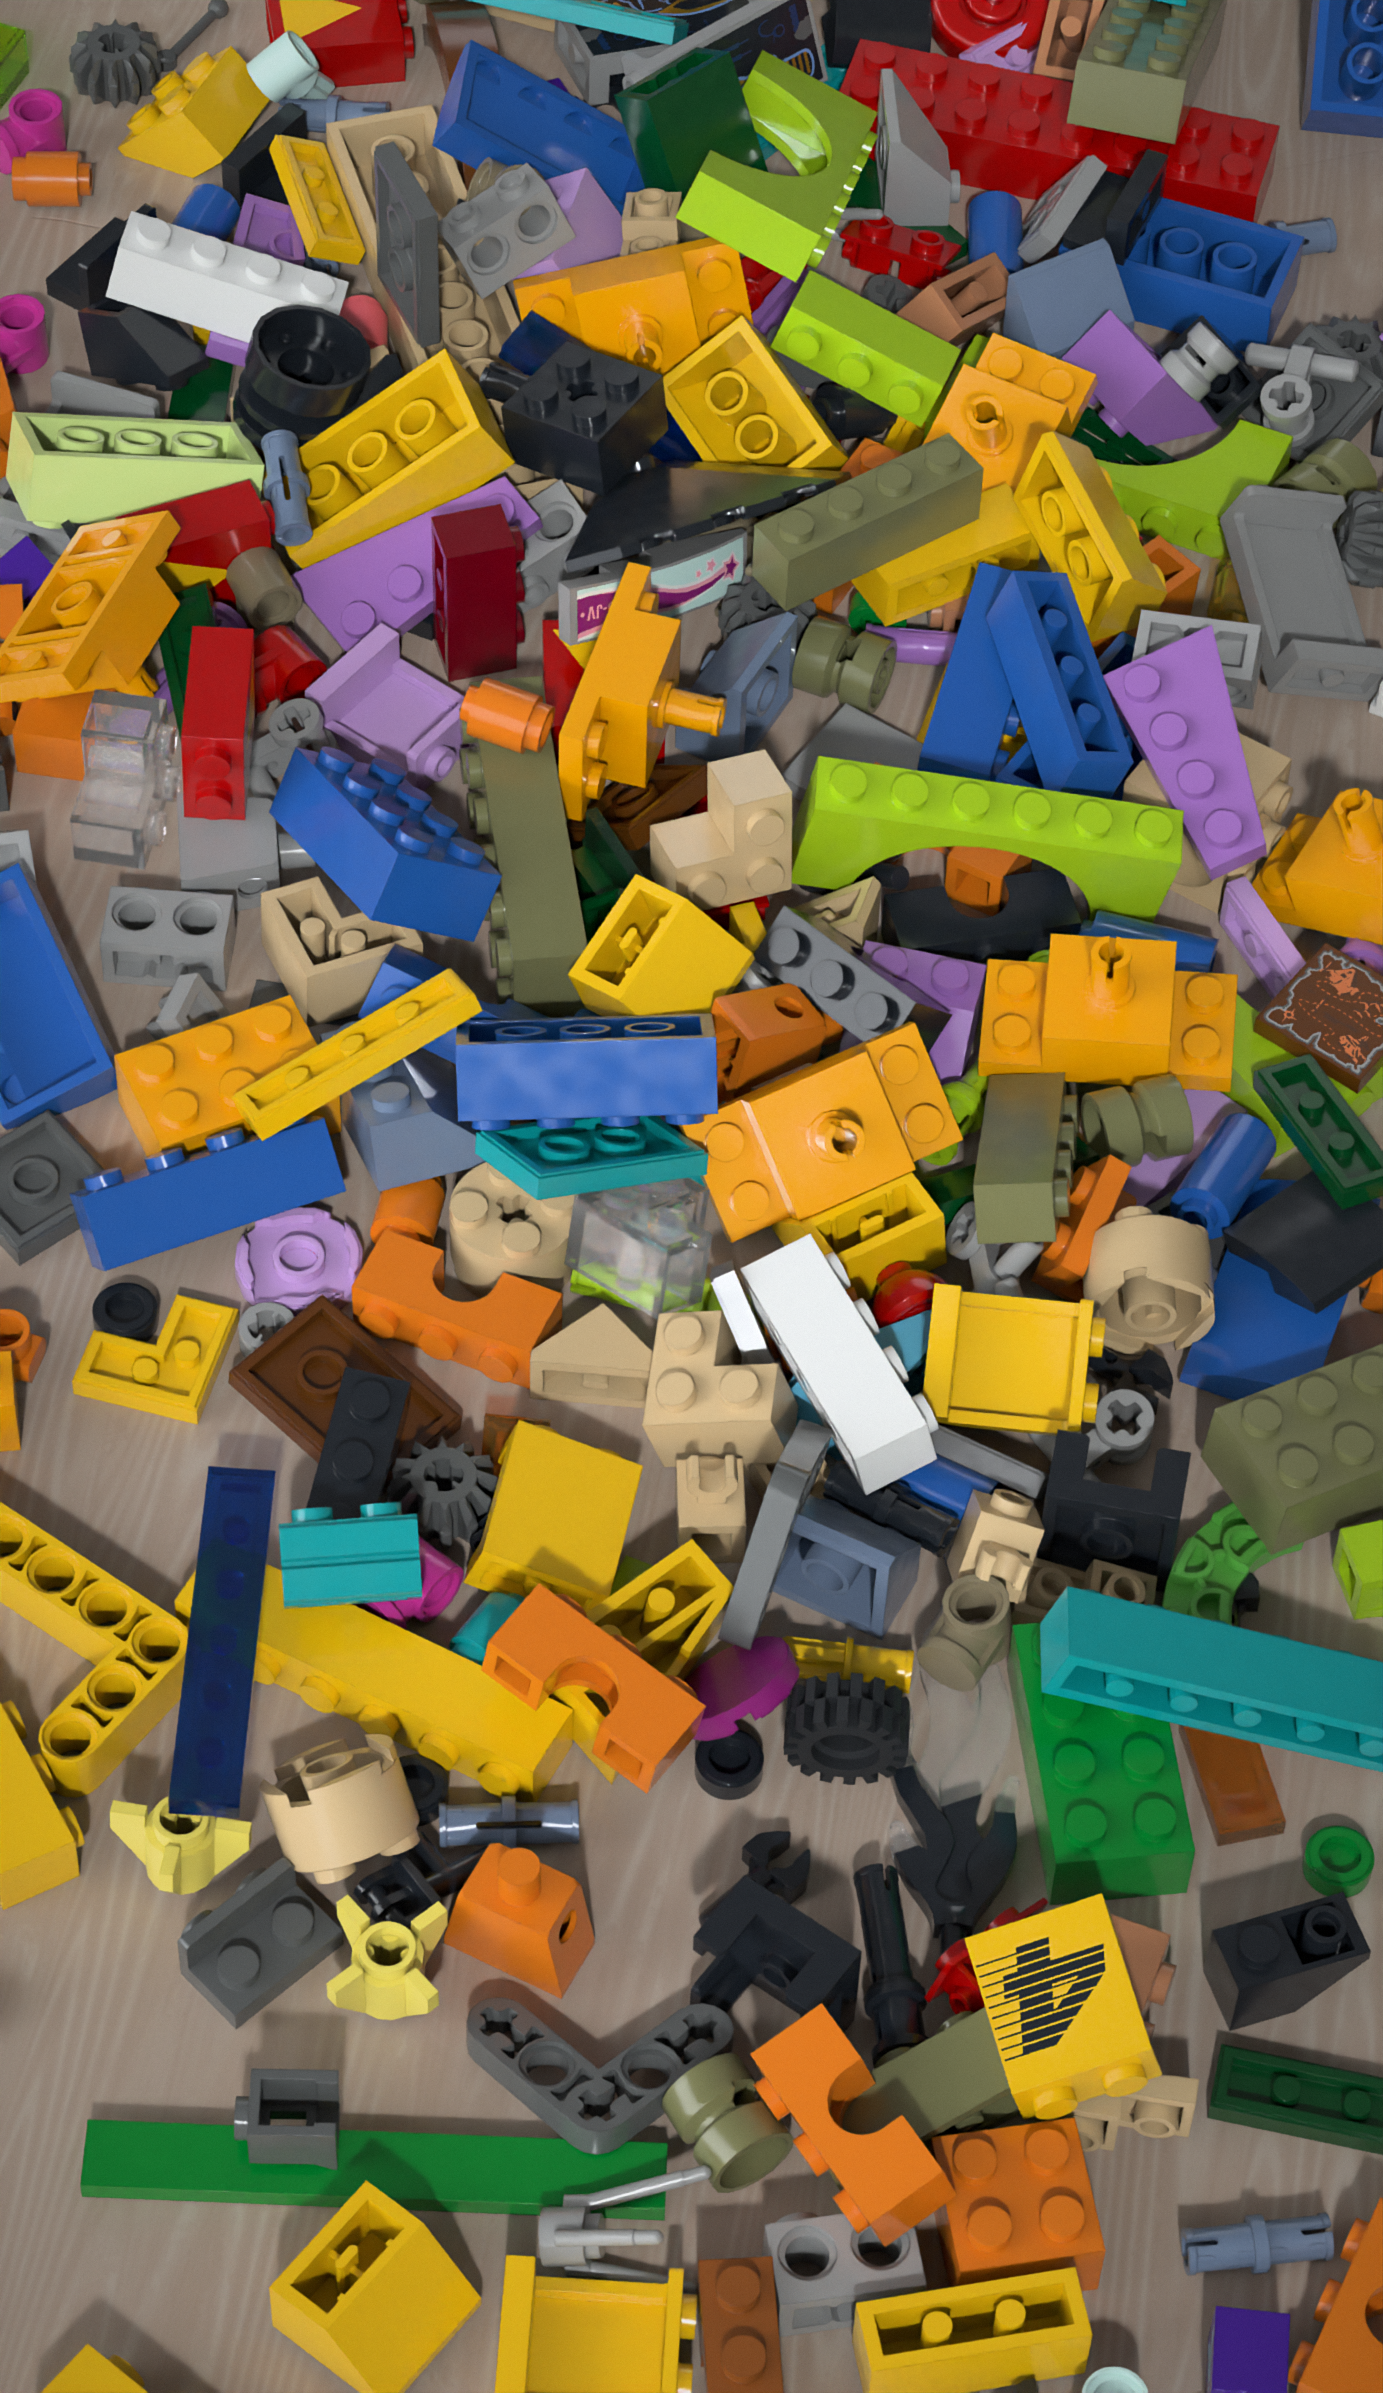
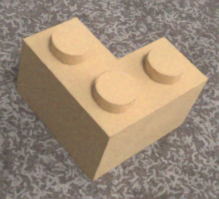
M766 749L708 762V812L650 825V865L652 877L658 885L688 899L701 911L792 889V791Z
M318 876L261 893L262 945L308 1028L360 1013L381 965L395 943L423 956V942L415 929L372 921L363 912L341 918Z
M722 1310L659 1313L642 1426L664 1467H676V1460H687L690 1455H699V1457L717 1456L722 1459L725 1458V1455H734L736 1459H743V1464L777 1463L796 1428L798 1404L779 1364L741 1365L742 1354Z

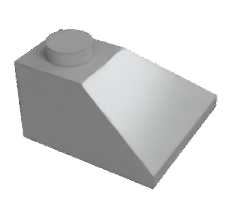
M881 69L876 124L878 138L874 148L880 209L883 211V215L891 218L896 225L948 226L950 203H959L960 172L959 170H950L947 146L893 69Z

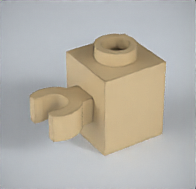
M690 1455L687 1460H676L675 1516L677 1549L693 1539L713 1563L743 1562L746 1539L743 1459H736L734 1455H725L724 1459L717 1456L699 1457V1455Z
M973 1489L947 1559V1565L953 1582L970 1574H975L979 1579L987 1582L990 1576L1003 1583L1009 1593L1010 1602L1018 1604L1045 1531L1036 1508L1032 1507V1502L1029 1499L1005 1489H995L993 1495Z

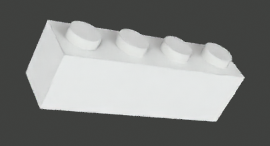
M131 211L118 247L106 297L249 343L252 331L260 317L277 307L298 304L323 308L339 315L349 282L329 276L323 272L314 271L274 258L268 254L259 253L219 240L213 236L204 235L164 222L158 218Z
M808 1234L740 1269L753 1308L823 1425L833 1430L831 1438L865 1495L937 1459L930 1433L939 1429L936 1418L921 1393L911 1397L904 1387L903 1383L909 1381V1378L895 1349L891 1345L881 1349L874 1336L880 1333L879 1328L864 1299L860 1298L854 1302L851 1301L845 1289L851 1287L849 1278L834 1252L824 1256L811 1234Z

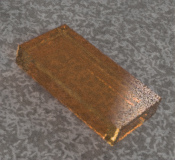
M1179 1725L1178 1731L1217 1847L1283 1834L1286 1820L1260 1744Z

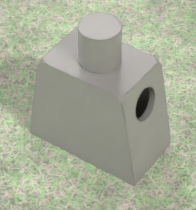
M183 792L176 793L181 891H204L213 894L233 895L234 912L261 907V893L280 887L279 869L315 867V861L288 832L277 833L276 820L269 813L273 803L269 798L247 797L245 820H208L205 818L184 817Z

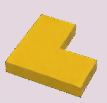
M177 1294L156 1345L94 1330L72 1379L73 1394L198 1425L238 1328L239 1309Z

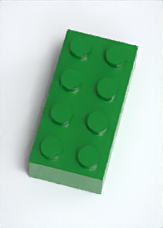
M1040 1623L1013 1625L1007 1673L1049 1905L1070 1904L1101 1893L1105 1900L1187 1893L1195 1847L1170 1722L1041 1692Z

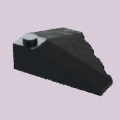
M653 454L644 456L605 496L597 495L565 560L568 573L641 553L644 550L662 545L668 540L676 542L705 533L717 527L733 523L735 519L742 518L745 520L787 507V505L803 501L808 496L813 495L814 497L852 479L850 472L684 460H672L656 465Z

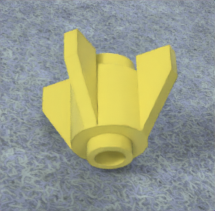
M189 1759L181 1787L182 1794H173L165 1797L149 1815L148 1805L117 1800L112 1801L110 1828L146 1865L148 1877L159 1890L166 1893L184 1895L199 1891L206 1887L214 1876L245 1854L250 1848L252 1822L217 1817L215 1820V1815L200 1800L203 1761Z
M348 1894L337 1902V1917L352 1947L351 1966L326 1983L327 1997L336 2007L366 2013L382 2020H395L406 2016L428 2014L439 2006V1991L425 1978V1965L448 1925V1912L439 1901L411 1921L410 1930L402 1924L391 1921L379 1922L371 1926L370 1918Z

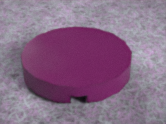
M758 1637L751 1650L733 1645L699 1665L683 1680L695 1691L698 1701L706 1706L697 1734L693 1738L694 1740L710 1741L728 1737L739 1730L735 1723L736 1720L743 1718L751 1713L755 1721L760 1717L763 1718L788 1697L792 1688L797 1683L800 1668L795 1662L797 1660L791 1648L781 1637Z

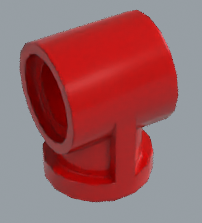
M285 625L271 627L254 640L255 718L264 714L267 710L266 705L276 699L283 704L292 699L305 698V690L327 671L325 663L291 628Z

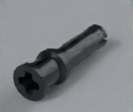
M881 1863L862 1867L853 1876L860 1907L862 1932L871 1985L866 1991L863 2002L866 2015L874 2021L877 2044L871 2051L873 2066L882 2056L900 2047L913 2048L929 2039L925 2035L922 2012L928 2004L924 1998L926 1991L921 1986V1983L914 1979L911 1969L906 1927L899 1895L898 1872L894 1866L888 1865L885 1868L886 1879L884 1880V1869Z

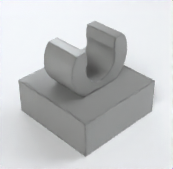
M199 973L179 975L169 996L162 998L158 1004L162 1010L156 1022L148 1023L146 1029L157 1041L230 1016L231 1014Z

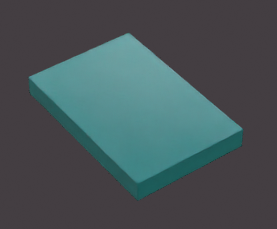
M640 1116L639 1124L626 1127L604 1126L601 1124V1117L575 1118V1125L568 1128L537 1127L536 1122L511 1125L503 1130H481L476 1132L475 1154L536 1200L707 1175L708 1153L656 1116Z

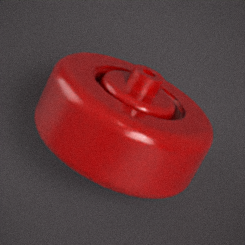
M931 0L932 36L939 48L948 57L960 59L959 54L970 47L1022 22L1021 25L1027 23L1022 35L999 48L995 53L1005 58L1010 48L1016 44L1020 49H1026L1027 53H1030L1040 44L1050 0Z

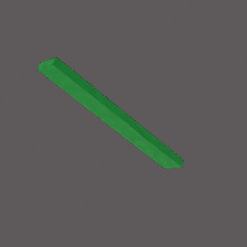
M88 2119L80 2188L82 2197L342 2207L367 2180L406 2210L540 2216L543 2207H563L564 2194H590L667 2174L668 2143L627 2141L621 2147L609 2153L595 2155L584 2153L573 2147L565 2139L340 2130L337 2170H332L315 2164L249 2163L247 2141L234 2139V2125ZM666 2191L591 2210V2214L602 2213L604 2218L665 2221Z

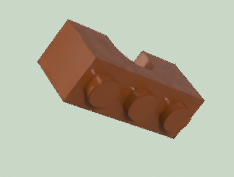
M773 2257L698 2260L696 2287L700 2362L701 2367H704L706 2393H784Z

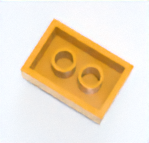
M291 995L114 1055L119 1104L147 1157L178 1147L182 1148L183 1154L186 1156L207 1149L205 1138L234 1128H242L244 1136L255 1133L239 1113L232 1096L317 1046V1043ZM340 1096L308 1114L323 1117L329 1135L341 1132Z

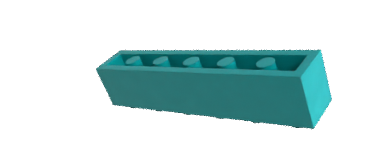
M1070 1586L1066 1587L1040 1623L1041 1692L1383 1772V1662L1356 1656L1345 1650H1331L1294 1641L1283 1635H1269L1232 1626L1220 1620L1202 1619L1169 1611L1158 1605H1144L1103 1595L1096 1590L1078 1589Z

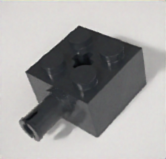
M567 341L531 376L504 367L498 362H491L489 364L490 368L485 367L480 377L479 385L485 398L504 403L501 406L505 440L515 461L514 464L558 480L562 479L563 482L605 496L668 431L663 375Z

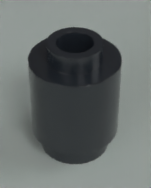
M838 383L821 386L812 402L838 441L881 435L887 428H891L898 418L897 414Z

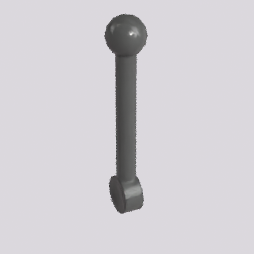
M211 0L208 4V12L170 50L163 49L158 52L161 55V71L169 72L177 67V57L215 19H221L227 15L229 6L225 0Z

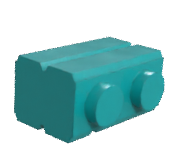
M400 1502L361 1505V1518L333 1520L332 1507L296 1509L291 1511L292 1523L279 1524L284 1609L422 1598L417 1514L402 1515Z

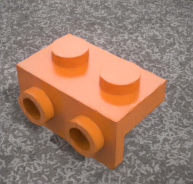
M1110 1154L1088 1167L1081 1166L1074 1173L1073 1188H1070V1217H1059L1056 1242H1043L1044 1249L1040 1252L1042 1257L1031 1281L1068 1302L1080 1303V1300L1084 1299L1082 1278L1090 1263L1095 1232L1103 1226L1114 1222L1118 1211L1129 1206H1136L1137 1200L1133 1195L1122 1190L1132 1166Z

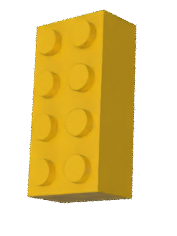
M446 349L428 359L314 439L298 448L302 472L307 475L310 482V495L306 501L313 535L308 542L302 545L285 546L289 557L302 569H305L476 490L515 463L480 385ZM266 471L264 472V475H263V481H264V480L266 479V477H267ZM284 476L283 484L286 500H289L291 496L288 477Z

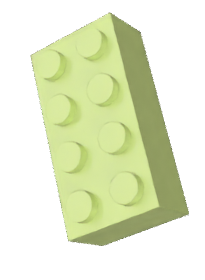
M12 412L6 479L27 521H32L35 525L43 528L60 529L63 528L61 524L68 519L71 523L85 524L116 520V517L246 480H250L260 499L265 465L250 440L242 434L236 422Z

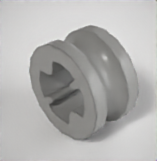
M273 1302L258 1303L249 1307L241 1315L238 1323L240 1351L246 1358L264 1343L263 1335H259L258 1330L271 1327L273 1328V1334H275L294 1318L292 1312L283 1305Z

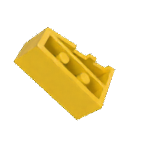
M691 1539L589 1610L586 1614L591 1622L609 1635L617 1634L628 1639L640 1651L643 1660L664 1676L673 1675L684 1680L721 1628L734 1586L695 1541ZM571 1685L554 1691L549 1698L573 1709V1740L612 1785L619 1773L591 1753L599 1726L610 1713L607 1703L597 1692L584 1686Z

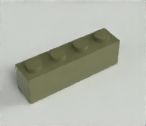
M950 433L945 434L755 524L752 576L785 611H788L979 519L984 468Z
M1065 1072L989 1075L973 1182L978 1244L1056 1242L1059 1217H1070V1188H1073L1074 1181L1073 1160H1076L1077 1155L1076 1133H1079L1080 1117L1078 1095H1067Z
M984 2007L975 2013L965 2011L947 2019L938 2028L937 2034L913 2048L900 2047L882 2056L874 2065V2070L870 2072L876 2084L851 2102L844 2114L842 2129L852 2134H871L881 2130L903 2115L930 2152L932 2137L993 2129L1020 2114L1011 2094L986 2008ZM828 2170L840 2191L843 2190L832 2172Z

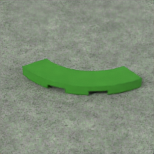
M1232 1501L1213 1513L1211 1520L1200 1528L1192 1538L1188 1537L1178 1553L1164 1589L1161 1607L1169 1611L1207 1620H1220L1232 1625L1233 1598L1250 1572L1254 1573L1258 1568L1275 1558L1301 1550L1304 1542L1271 1555Z

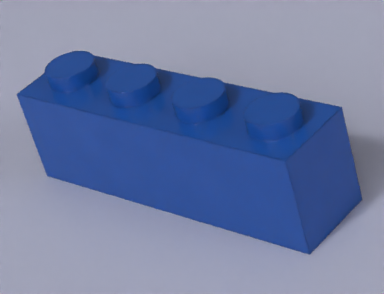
M982 562L979 563L919 756L918 771L996 782V776L1008 763L1010 752L1000 748L1004 735L1016 737L1021 719L986 616L1011 575L1012 570Z
M1013 570L987 614L986 620L1044 789L1110 799L1133 764V759L1067 573Z
M313 1115L305 1116L264 1141H261L256 1133L244 1136L242 1128H234L205 1138L207 1149L184 1156L181 1147L173 1148L144 1158L147 1166L146 1169L123 1176L121 1167H116L83 1178L86 1188L69 1194L92 1267L107 1271L345 1192V1184L325 1119Z

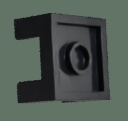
M1057 1430L1042 1516V1524L1045 1531L1037 1550L1036 1558L1086 1572L1093 1559L1101 1560L1156 1576V1591L1164 1592L1173 1562L1191 1453L1160 1448L1156 1455L1151 1490L1136 1489L1083 1479L1090 1444L1089 1436L1076 1432Z
M744 1875L694 1934L693 1951L701 1956H704L708 1951L716 1956V1958L692 1986L690 2005L701 2003L713 2005L727 2014L752 1983L798 2013L800 2018L822 2003L842 2032L845 2033L855 2020L862 1951Z

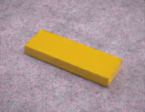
M275 135L269 147V152L308 256L359 265L366 250L325 143L285 135Z

